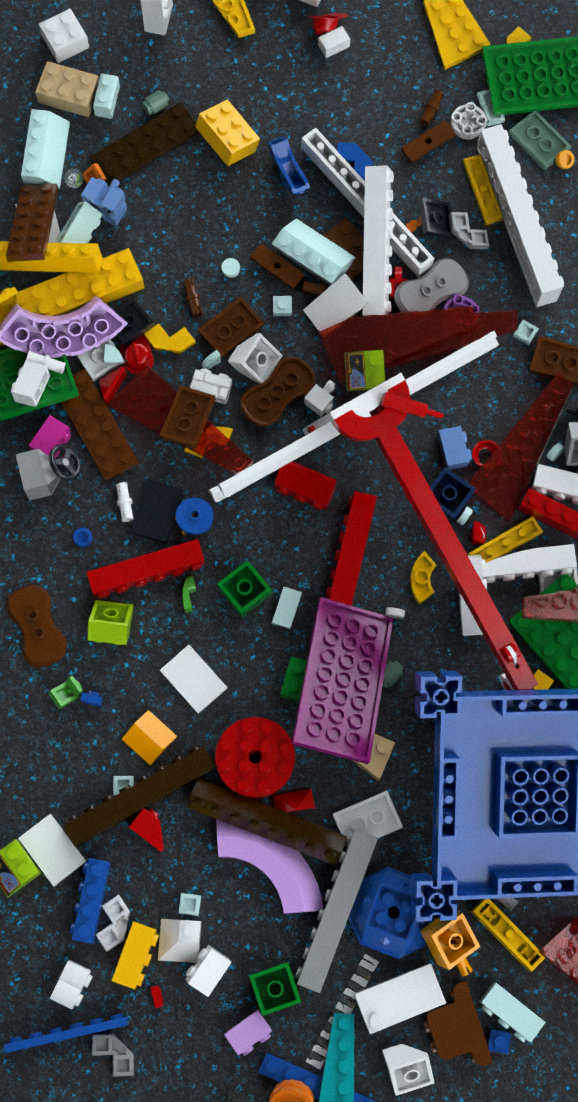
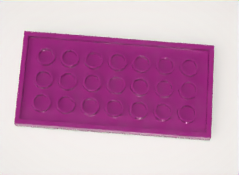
M319 598L291 744L365 764L370 762L392 631V617L326 598Z

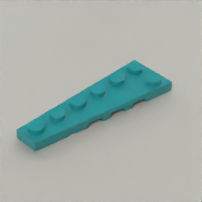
M333 1014L318 1102H354V1014Z

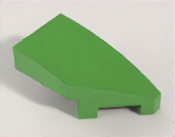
M193 575L187 576L183 587L185 613L193 612L189 593L196 592Z

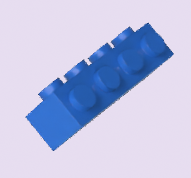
M89 858V862L84 864L83 874H86L84 882H81L79 887L80 903L77 902L75 905L74 915H77V918L70 928L72 940L91 944L95 943L111 867L110 862Z

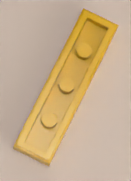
M481 154L463 159V164L485 225L503 221V215Z
M532 516L473 550L468 555H481L482 560H485L487 563L503 557L539 536L543 531Z

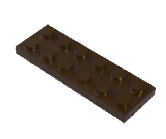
M179 102L90 158L93 164L99 165L106 177V182L110 186L114 179L121 182L200 132L196 128L195 120L184 105Z

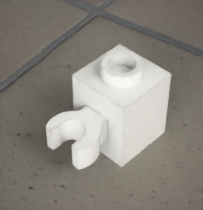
M329 380L323 389L315 384L305 396L304 404L321 417L325 413L328 414L334 407V397L330 394L335 389L334 386L336 384Z

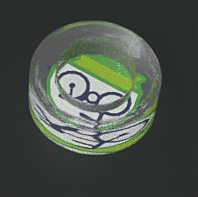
M78 169L68 170L65 173L66 184L70 188L80 187L83 183L82 173Z

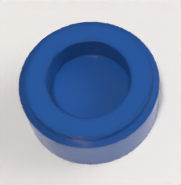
M79 528L74 532L73 540L78 547L85 548L92 543L93 536L87 528Z

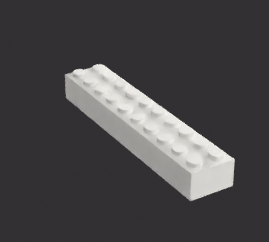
M500 124L481 130L476 148L483 159L503 215L504 223L535 306L539 307L558 300L564 287V281L557 272L558 265L556 260L552 259L551 246L549 243H546L545 230L543 227H540L538 222V212L534 211L532 206L533 199L526 190V180L521 177L520 164L515 161V152L513 147L509 145L508 133Z

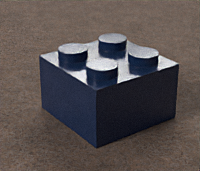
M445 467L430 487L451 524L454 523L476 490L475 487Z

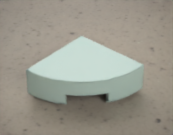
M105 344L104 364H123V358L117 348Z
M216 350L202 362V367L210 369L221 363L219 352Z

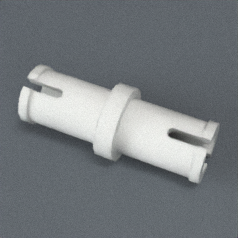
M30 350L26 361L45 365L49 370L63 374L66 364L65 362L50 358L49 355L43 356Z
M126 482L115 485L118 495L117 506L120 507L122 522L134 520L131 509L132 499L129 498L128 484Z

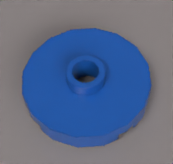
M196 497L188 498L178 506L176 521L178 527L184 533L195 536L207 532L212 526L214 519L213 509L205 500ZM196 513L198 517L193 518L191 515Z

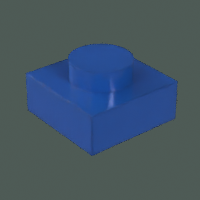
M94 691L82 692L80 699L82 703L98 707L102 706L103 699L99 696V693Z
M490 1029L488 1049L508 1054L511 1033Z

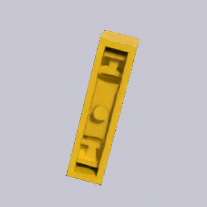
M482 899L471 911L527 971L532 972L546 958L490 899Z

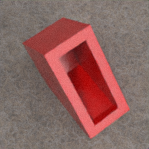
M143 808L129 828L162 853L164 851L161 821L158 819L159 814L151 808L148 811Z

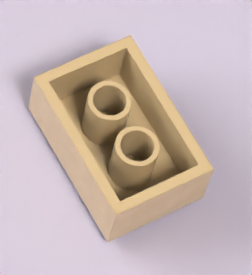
M47 61L35 92L38 103L89 117L93 108L99 77L98 75Z

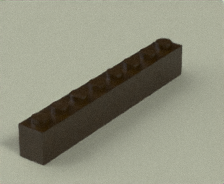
M200 746L191 749L189 751L190 754L183 758L181 755L171 761L173 764L165 767L163 765L154 770V775L150 777L145 775L137 780L136 785L132 787L127 785L120 789V794L114 797L109 795L101 800L102 804L96 807L91 805L84 809L85 813L79 817L76 814L66 820L67 823L63 826L74 847H79L141 812L143 808L146 809L198 780V778L214 771L216 767L205 747L200 748Z
M199 778L187 805V808L335 866L338 863L347 839L345 835Z

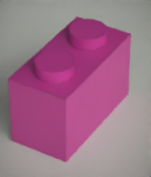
M49 415L28 446L30 450L39 449L49 456L54 446L68 442L71 436L70 429L67 425ZM60 450L56 452L55 458L59 455Z

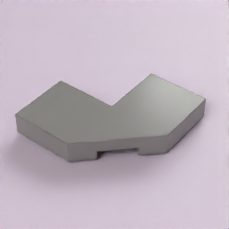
M450 212L448 215L450 230L470 249H487L489 247L487 230L470 229L468 213Z
M113 1033L92 1034V1056L113 1055V1077L134 1076V1054Z

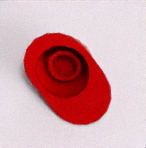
M331 13L309 17H312L315 34L322 36L335 30L339 19L348 17V14Z
M142 335L126 347L121 343L120 349L126 369L134 375L148 373L154 361L147 338Z

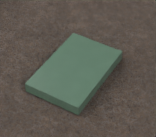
M537 111L531 112L508 132L544 171L556 162V155L560 151L570 150L572 147Z

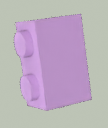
M257 1009L224 1035L239 1056L242 1053L245 1056L254 1049L252 1045L260 1041L262 1044L271 1037L269 1033L272 1029Z

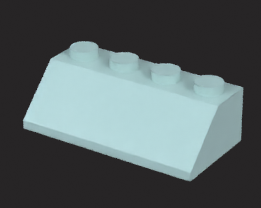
M31 109L21 177L24 185L49 183L57 184L58 189H60L70 122L50 111Z
M298 219L293 220L282 228L272 243L276 250L330 286L346 273L356 258Z

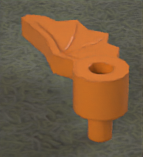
M420 216L418 218L419 221L412 220L410 223H406V228L411 233L419 225H422Z

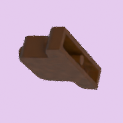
M467 982L456 983L449 991L452 1002L431 1009L425 1015L426 1021L423 1022L426 1034L430 1033L432 1041L429 1042L432 1053L437 1054L444 1060L469 1053L473 1064L477 1063L481 1066L492 1064L493 1061Z

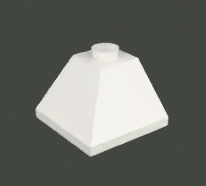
M257 333L238 345L228 362L239 373L261 384L269 378L283 355L261 333Z
M161 919L158 960L197 963L199 960L197 957L200 949L201 921Z
M404 1044L382 1050L395 1096L435 1083L428 1053Z

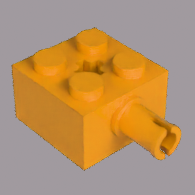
M457 911V920L440 921L437 918L420 930L437 965L448 970L456 965L461 976L469 975L473 971L466 957L480 948V945L462 912Z

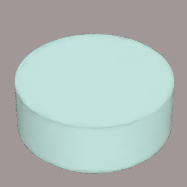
M229 258L222 263V273L224 276L234 278L239 274L240 264L237 260Z
M557 443L548 452L547 458L552 462L555 461L564 451L565 447Z
M466 506L456 522L464 525L472 514V509Z

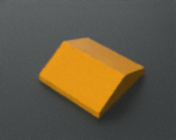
M148 710L132 725L122 740L151 766L177 736Z

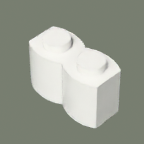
M68 960L50 999L70 1009H73L74 1006L79 1007L84 996L81 994L84 986L88 988L93 978L90 975L92 970Z

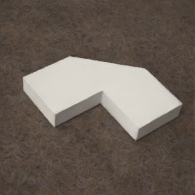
M120 895L102 905L112 921L111 925L96 934L106 952L125 939L130 911Z

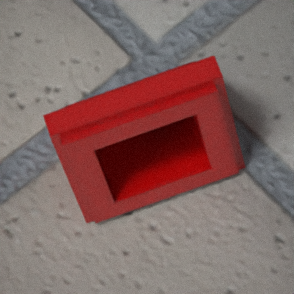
M475 521L471 527V543L474 545H484L486 543V527Z

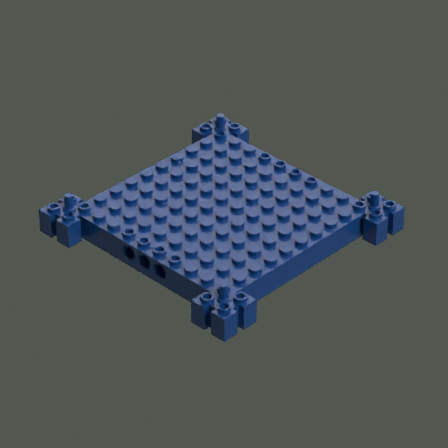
M432 671L415 672V688L421 693V696H415V713L419 718H435L432 879L428 873H412L411 890L416 897H411V914L415 921H432V915H437L440 921L457 920V903L455 900L578 895V689L462 691V675L457 671H440V677H437Z

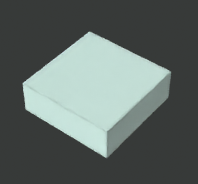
M522 320L513 337L529 345L539 328Z
M114 776L113 796L120 794L119 790L127 785H130V787L134 786V776Z
M181 893L178 914L199 916L201 896Z

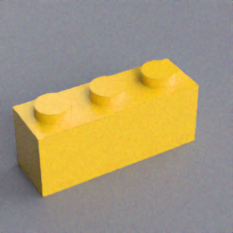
M133 921L112 978L113 982L132 989H136L137 985L141 987L145 977L142 971L144 966L148 967L152 957L149 954L151 946L155 947L159 935L156 934V929Z

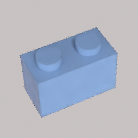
M461 426L439 430L437 438L445 468L454 470L468 467L472 456L470 449L466 448V432H462Z

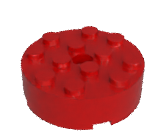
M250 717L235 722L225 730L216 747L215 761L221 780L232 792L250 799H261L277 793L288 782L293 772L295 751L293 744H291V738L280 725L266 718ZM255 753L261 757L260 762L256 764L252 763L249 759Z

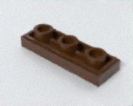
M445 120L402 146L401 151L412 164L454 138L456 134Z
M262 243L250 256L253 262L292 290L305 277L304 273Z

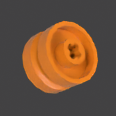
M290 1079L284 1080L275 1086L271 1092L269 1102H315L314 1094L302 1081Z

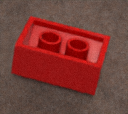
M292 461L279 469L274 489L281 495L287 496L288 494L293 496L300 503H310L317 510H327L335 492L337 480Z

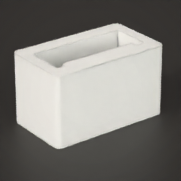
M343 26L320 36L318 38V46L325 58H328L350 47V38Z

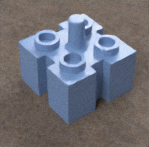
M91 177L81 194L82 201H86L101 212V217L104 218V221L117 227L127 210L125 194L118 188L120 182L114 179L108 187L104 180H97Z

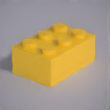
M228 99L199 113L196 123L197 130L227 166L256 152L260 138Z

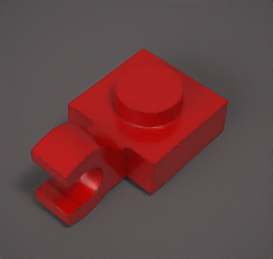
M394 266V270H392V279H389L392 291L389 294V299H395L394 293L398 285L408 280L402 279V266Z

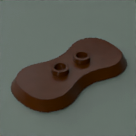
M286 357L275 366L271 376L266 381L251 387L243 394L240 400L243 414L258 426L265 427L274 424L292 400L306 395L314 387L316 377L313 370L300 358Z
M36 584L26 585L13 591L7 599L6 609L9 617L20 630L24 659L34 667H46L58 662L66 653L67 642L63 633L53 622L49 593L45 588Z

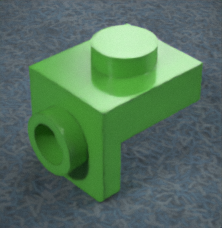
M71 676L66 682L50 690L48 694L58 709H61L78 699L83 690L79 681Z

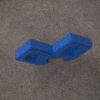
M338 142V153L347 162L354 163V170L365 180V166H373V161L356 143Z

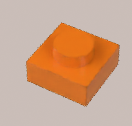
M92 164L82 173L87 184L91 177L97 180H106L98 164Z

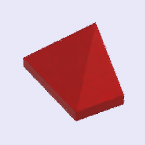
M120 367L99 379L106 405H109L127 376L126 368Z
M311 788L272 796L274 807L286 813L315 808Z

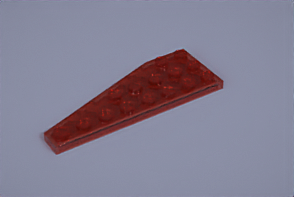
M464 306L441 310L432 309L420 312L411 311L390 313L388 315L352 317L319 331V335L342 384L346 382L345 353L383 350L384 365L476 326L479 322L472 307Z

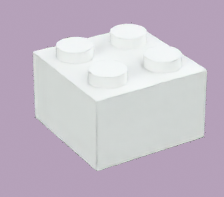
M71 9L39 23L41 35L57 63L89 48L87 35Z

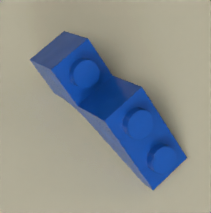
M282 136L266 142L272 162L278 167L283 186L295 195L305 192V189L310 188L307 178L293 156L288 139Z

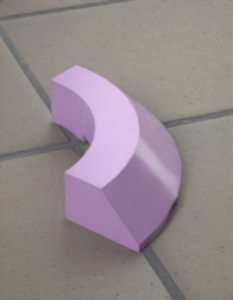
M97 296L80 309L58 316L36 314L16 304L0 326V342L27 354L30 350L43 356L49 355L50 358H59L63 354L75 356L97 348L109 339L111 340L128 323Z
M216 819L218 857L242 860L262 871L273 883L279 894L283 914L320 911V908L323 909L318 883L311 868L299 851Z

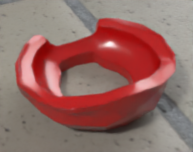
M483 440L475 444L472 449V457L478 466L485 469H493L500 464L502 452L495 442ZM482 449H487L492 454V459L487 465L479 462L478 453Z

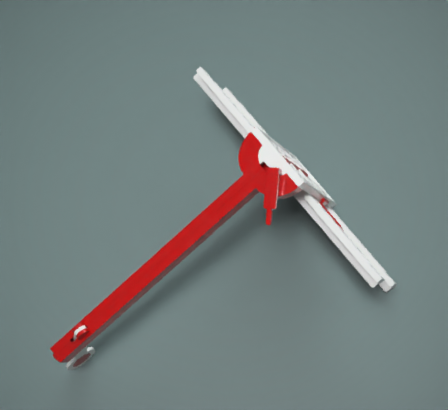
M495 331L488 333L481 339L470 343L406 380L402 373H399L303 428L304 437L208 490L214 501L219 502L339 436V434L359 442L375 438L504 671L499 676L504 690H534V687L539 685L396 427L403 422L407 414L422 418L426 415L439 419L443 418V413L428 409V405L425 403L411 400L410 395L489 352L491 349L496 348L499 344L496 340L497 335Z

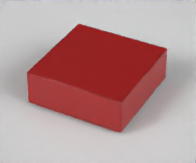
M160 986L151 987L155 1008L164 1006Z

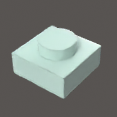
M273 296V316H292L291 296Z

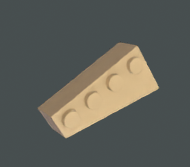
M374 734L370 762L368 764L357 761L353 762L379 781L395 742Z

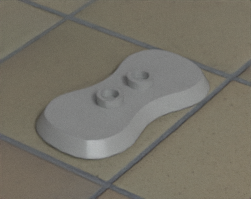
M449 258L440 259L422 277L399 284L394 293L395 302L400 311L410 320H423L441 302L449 300L457 294L463 295L469 287V280L464 269L455 260Z

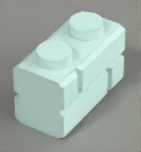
M103 73L100 75L93 104L96 116L113 118L120 89L119 77Z

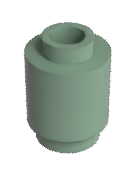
M158 90L144 99L142 102L143 109L148 115H154L168 106L169 97L164 91Z
M390 660L386 664L382 686L385 689L392 687L404 674L402 672L404 668L396 660L394 662Z

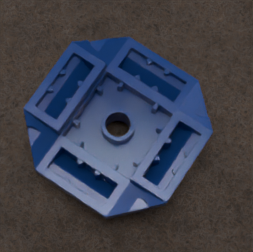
M386 867L363 878L348 917L360 945L397 959L424 947L425 940L420 930L433 922L435 915H432V921H415L411 914V897H416L411 890V875ZM390 907L398 909L399 914L397 918L392 919L389 917L388 909Z

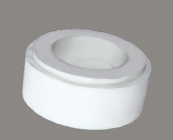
M387 607L385 615L394 619H403L405 611Z

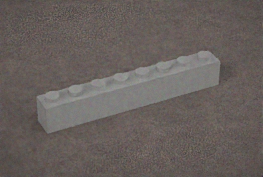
M354 829L353 833L349 832L345 842L349 845L346 852L342 850L338 861L341 863L339 871H334L331 879L334 882L332 890H327L324 897L327 903L324 909L320 908L317 920H319L318 927H313L309 939L312 940L310 948L306 947L302 956V959H305L302 967L299 966L294 978L298 979L296 982L298 985L318 993L321 992L378 840L377 837Z

